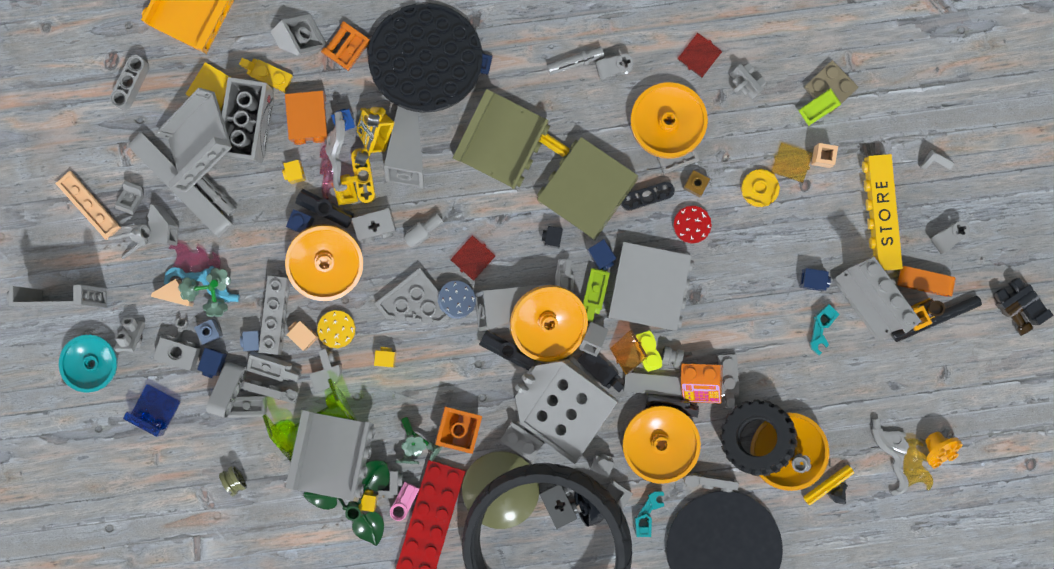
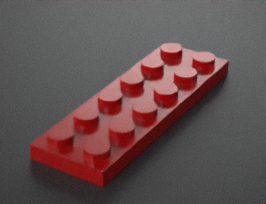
M428 460L396 569L437 568L466 470Z

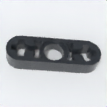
M662 182L628 193L621 206L626 211H632L665 201L674 195L675 188L670 182ZM663 186L671 189L668 196L662 193L658 195L660 199H656L657 195L654 188H657V192L663 190ZM645 191L651 192L653 194L652 201H644L642 194ZM635 194H639L641 205H638V201L634 202L632 207L624 204L627 197L633 200L637 198Z

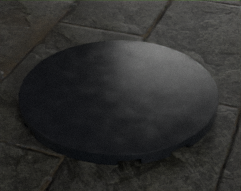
M434 3L408 5L392 15H388L375 30L368 49L369 70L378 90L395 105L414 112H437L459 103L474 88L482 69L483 54L481 42L470 22L457 11Z
M715 491L694 498L678 512L667 536L666 552L670 569H780L783 546L781 534L775 520L759 502L738 492Z

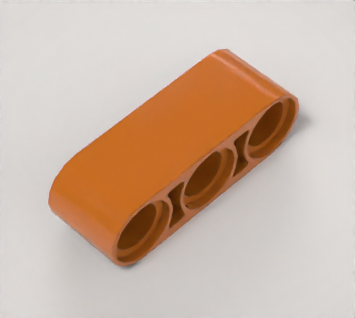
M902 266L903 269H900L898 286L952 297L955 277Z

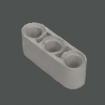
M132 55L129 57L111 93L110 100L112 104L122 110H127L132 106L149 71L148 62L140 56ZM141 62V67L135 70V64ZM133 79V84L127 87V81ZM125 96L124 102L119 104V98Z
M229 361L226 362L208 401L207 413L223 418L228 417L246 377L247 367Z

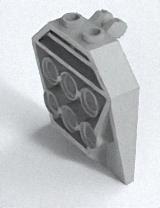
M568 359L533 365L527 374L525 373L521 377L523 381L515 386V389L518 391L515 399L520 424L576 464L618 403V400ZM562 379L568 382V388L562 386ZM581 393L587 396V402L581 400ZM552 395H555L557 397V404L553 403V401L551 400ZM570 409L576 411V417L571 416ZM541 410L547 413V419L541 416ZM560 424L566 427V433L560 430Z

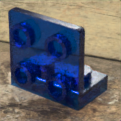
M147 384L134 409L126 412L123 419L156 437L163 436L181 401Z

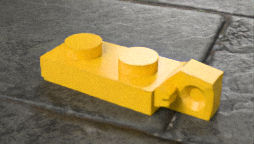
M242 58L239 63L241 67L248 70L246 74L250 75L251 78L267 83L283 93H286L293 78V75L259 59L253 58L251 62Z

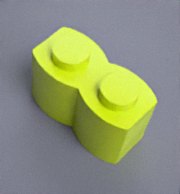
M646 331L636 334L634 342L637 350L641 353L640 361L642 367L647 372L661 368L662 359L656 350V340L652 332Z

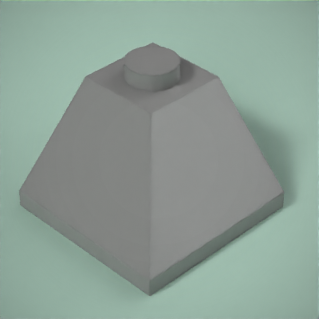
M310 14L281 20L270 31L280 49L295 55L306 54L327 47Z

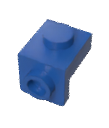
M350 109L336 111L342 112L345 131L355 128L354 117ZM333 114V115H331V117H332V120H333V123H334V126H335L336 121H335V115Z

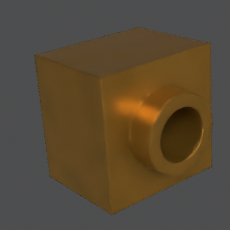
M693 170L683 189L700 198L710 178ZM700 180L701 185L696 186L694 181Z

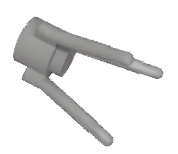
M145 224L123 225L121 229H132V231L110 236L108 239L114 240L130 236L132 241L139 242L122 255V259H125L141 246L148 244L147 240L151 237V231Z

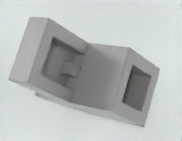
M329 349L318 351L324 370L309 374L315 393L334 387L342 376V365H333L336 361L333 352H329Z

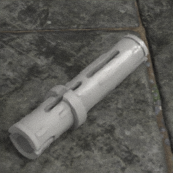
M599 46L598 48L586 52L583 50L580 54L548 63L547 67L551 76L583 64L585 66L589 65V62L605 58L602 47Z
M205 175L196 183L213 200L212 203L218 206L227 217L232 216L237 211V208L230 203L226 195L221 193Z

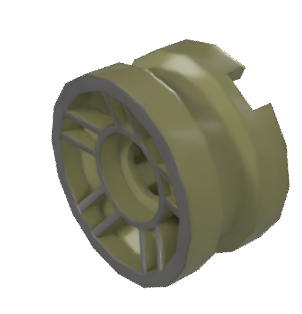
M234 465L229 467L228 471H223L219 474L223 487L227 492H232L230 494L232 497L238 494L239 490L243 491L247 488L244 477Z

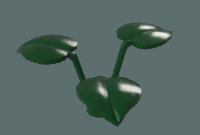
M371 460L366 462L368 470L366 478H363L362 484H365L363 495L359 498L358 502L350 501L346 505L341 498L304 492L303 496L308 502L325 510L335 508L338 499L343 506L342 509L346 510V518L353 521L352 530L354 534L375 546L379 544L384 532V520L376 511H369L366 514L362 512L361 501L367 487L373 491L383 490L387 487L390 480V472L385 461Z

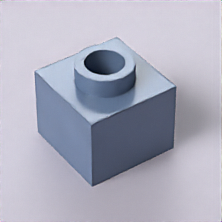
M210 319L194 327L202 345L223 337L215 319ZM206 328L210 330V333L208 335H205L204 330Z
M261 331L242 332L243 336H240V346L243 348V351L259 350Z

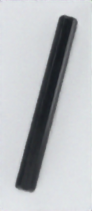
M974 296L946 308L941 316L931 318L932 324L917 331L911 329L907 333L903 329L892 332V338L895 342H900L982 305L981 299L978 296Z

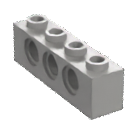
M267 276L258 353L282 355L291 283L288 278Z

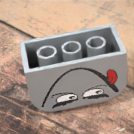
M228 77L222 117L232 148L222 158L257 164L263 162L267 149L274 104L273 89L267 83Z

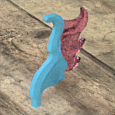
M177 243V246L171 245L169 249H175L177 259L173 267L166 272L164 284L170 283V279L177 276L182 279H194L196 282H202L203 285H209L206 276L213 268L220 269V257L215 252H212L214 258L210 259L206 252L198 246L196 247L198 253L193 254L184 244ZM227 287L223 291L215 289L217 299L221 298L227 303L239 302V294H230Z

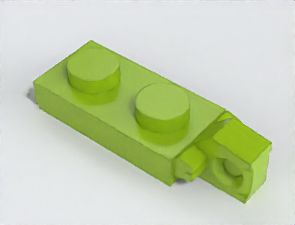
M591 268L583 301L587 311L588 322L590 323L593 322L595 313L600 314V310H602L610 272Z

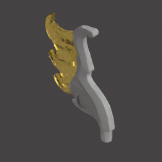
M872 419L873 429L871 431L876 444L880 449L891 455L894 460L892 467L899 481V486L897 489L891 490L890 494H903L909 486L918 482L926 484V490L929 491L933 486V478L922 466V462L926 461L927 456L916 449L917 445L923 447V443L915 438L905 440L906 433L900 431H883L880 419Z

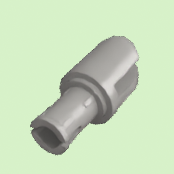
M436 213L426 222H418L408 229L404 239L409 246L416 247L430 238V232L444 222Z

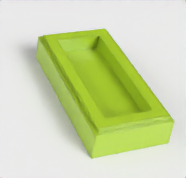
M830 88L798 111L808 126H810L842 103L832 88Z

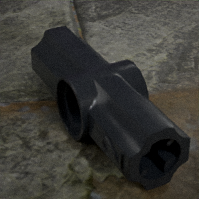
M303 188L296 198L295 204L345 228L349 227L354 217V213ZM328 204L329 211L324 214L321 213V206Z
M487 330L479 343L485 349L527 371L536 361L525 355L513 343ZM507 345L512 346L514 349L512 356L509 357L503 354V348Z

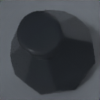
M841 483L837 489L828 495L829 498L835 503L845 505V491L848 485Z

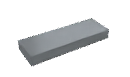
M625 372L624 392L681 397V377Z

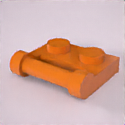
M342 21L340 29L327 47L321 50V53L349 72L370 43V39ZM346 32L350 33L336 55L332 53Z

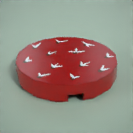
M686 206L681 209L673 222L676 236L681 241L690 244L699 243L706 239L712 227L711 218L708 213L697 206Z

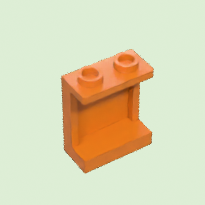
M324 91L285 94L288 139L294 142V145L306 144V141H313V143L325 142L328 132L325 109L326 94Z

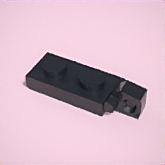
M584 352L577 359L607 389L612 386L617 392H620L624 388L617 381L620 378L617 372L599 355L596 357Z
M647 394L645 409L658 405L670 406L679 409L687 416L698 418L699 406L692 405L689 401Z

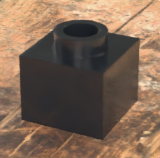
M548 226L547 230H543L541 241H545L544 246L559 249L563 228Z

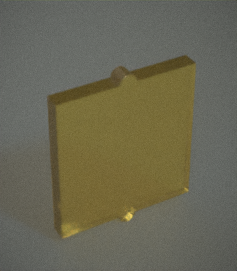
M781 143L777 155L774 156L775 162L771 173L803 183L807 170L810 169L809 164L813 153Z

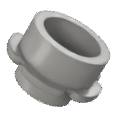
M797 454L794 457L795 459L792 460L793 469L799 473L809 471L811 468L810 458L807 455Z

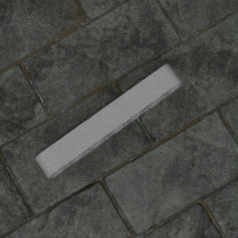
M140 132L128 144V147L170 188L169 182L178 174L176 165L149 137ZM196 185L187 193L171 189L219 238L233 225L229 218Z

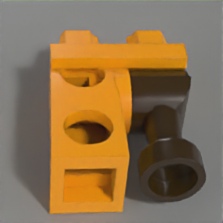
M930 297L912 305L911 308L922 321L913 328L914 331L932 324L930 319L935 316H941L945 312V305L941 301H934Z

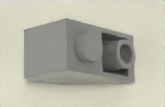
M150 205L148 228L151 231V237L147 240L148 243L177 246L179 226L164 207Z

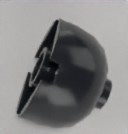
M575 492L576 507L580 506L582 513H579V516L585 526L589 527L600 523L604 517L588 499Z

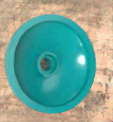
M81 335L70 340L62 349L59 357V372L64 382L72 389L84 393L96 392L105 388L113 380L117 371V356L111 344L102 337ZM91 360L95 361L94 367L90 365Z

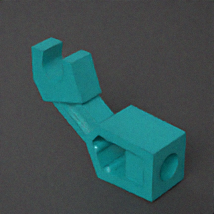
M830 304L825 305L814 316L812 340L809 344L811 350L818 356L822 353L818 349L819 344H823L825 348L829 346L823 335L824 328H829L839 316V313ZM822 315L829 319L824 323V326L820 320Z
M653 491L648 494L647 501L635 517L636 537H651L652 518L649 515L652 510L664 507V502L659 503L656 501L658 496H664V491ZM647 517L648 526H639V520Z

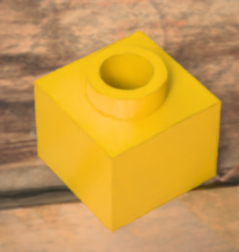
M294 160L283 163L285 168L282 169L283 177L290 184L306 181L301 161Z
M381 347L380 351L375 350L374 366L395 367L396 352H392V348Z
M366 489L361 501L362 510L374 512L376 510L378 494H374L373 490Z

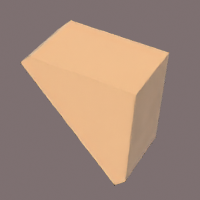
M178 279L171 281L151 294V297L191 307L194 305L193 301L181 298L178 286L182 282Z

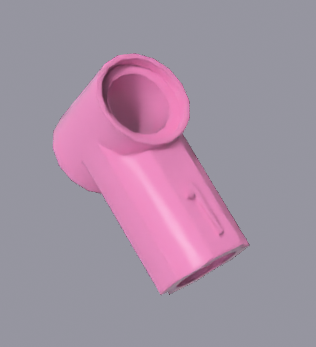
M404 482L390 509L392 519L401 521L407 516L420 490L419 488ZM397 506L404 509V515L401 517L396 516L394 513V508Z

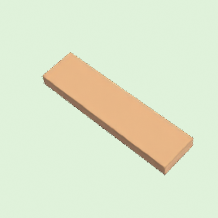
M72 171L67 172L55 183L105 240H108V237L113 236L121 229L117 221Z

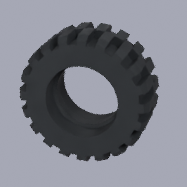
M766 400L742 402L743 405L735 406L733 408L734 411L731 414L728 413L725 417V424L722 423L721 426L722 434H720V441H722L721 447L726 454V458L736 468L753 476H768L771 473L781 471L782 467H786L789 464L788 461L791 457H794V450L798 443L796 439L797 431L792 419L781 407ZM754 420L769 422L777 433L776 446L770 453L764 456H753L747 453L741 444L743 429Z

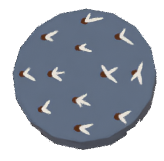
M455 280L446 283L438 293V304L442 312L448 314L447 316L460 319L473 311L476 305V297L468 284Z

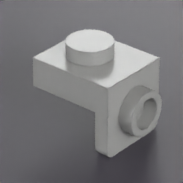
M124 181L122 184L124 190L116 201L115 208L134 215L144 197L143 190L137 183Z
M400 470L390 471V489L378 490V495H383V498H394L395 495L399 494V486H403V475H400Z

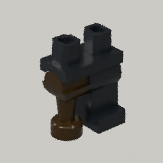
M1015 278L1008 283L1013 289L1012 293L1009 294L1005 288H1001L994 293L998 301L995 305L1004 316L1011 317L1018 325L1016 331L1020 336L1030 332L1034 328L1032 325H1041L1054 316L1050 309H1047L1041 302L1030 284H1025L1020 278ZM1021 312H1023L1026 315V317L1029 320L1028 322L1024 321L1022 315L1020 314Z

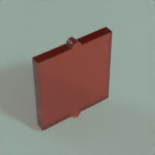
M697 33L677 60L687 66L689 71L692 70L702 78L722 51L713 45L711 40L708 41Z
M472 235L452 257L451 261L460 268V272H464L474 281L496 256L486 248V244H482Z

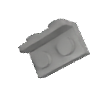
M517 420L516 423L512 421L499 441L532 462L541 446H543L544 441L535 434L525 430L526 428L520 424V421Z

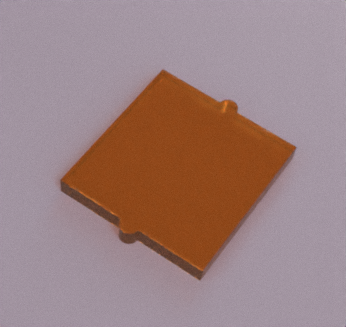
M632 330L628 331L610 348L616 358V363H619L625 375H628L648 357L641 346V342L638 341Z

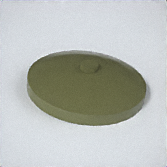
M507 451L490 452L478 458L469 467L462 485L463 501L468 512L476 497L491 481L507 471L530 464L521 456ZM539 483L521 485L500 495L488 507L482 524L494 529H507L524 522L537 505Z

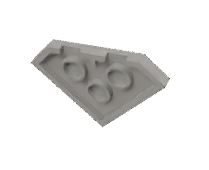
M420 268L375 303L386 319L441 325L450 318L439 307V291Z

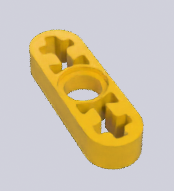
M358 148L351 155L354 176L358 177L361 171H367L369 178L366 181H360L359 178L355 181L357 195L361 202L369 204L376 197L370 157H368L365 163L368 167L357 169L356 166H360V164L355 163V157L358 152L362 151V148ZM370 183L371 186H367V190L369 193H372V195H370L369 199L366 200L365 197H362V194L365 193L364 187H360L359 185H367Z

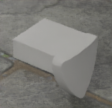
M931 149L920 168L926 170L935 161L951 170L955 163L948 157Z

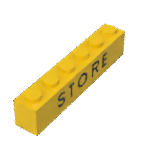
M892 154L868 156L862 162V171L866 176L864 191L867 192L868 199H866L865 205L870 217L867 220V226L871 230L869 246L873 249L872 257L876 258L884 271L900 270L903 267Z

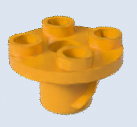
M933 432L925 441L930 452L926 461L933 469H936L947 460H955L959 456L957 452L963 444L959 438L949 439L945 438L941 432Z

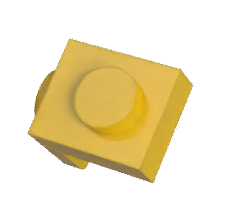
M350 174L340 176L341 184L347 185V189L341 192L334 189L338 205L352 204L358 201L354 182L358 180L357 176L350 177Z

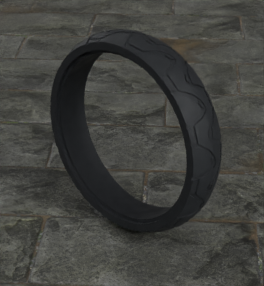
M535 463L520 466L503 473L480 492L469 509L462 534V556L465 569H487L480 547V531L484 515L491 503L508 490L525 484L550 483L564 486L588 499L606 520L615 545L616 558L614 569H631L632 540L630 529L621 507L609 491L598 481L568 466L552 463Z

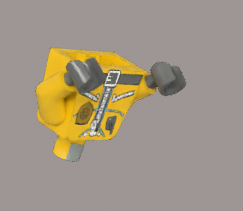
M383 107L361 108L357 112L360 118L357 133L364 145L362 151L356 155L355 163L365 165L371 153L386 151L395 122L385 114L386 110Z

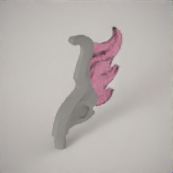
M342 112L334 113L335 128L327 135L325 140L327 144L320 151V158H323L320 174H324L322 196L326 200L329 199L328 192L331 188L340 192L347 189V185L340 182L341 161L339 153L345 135V122Z

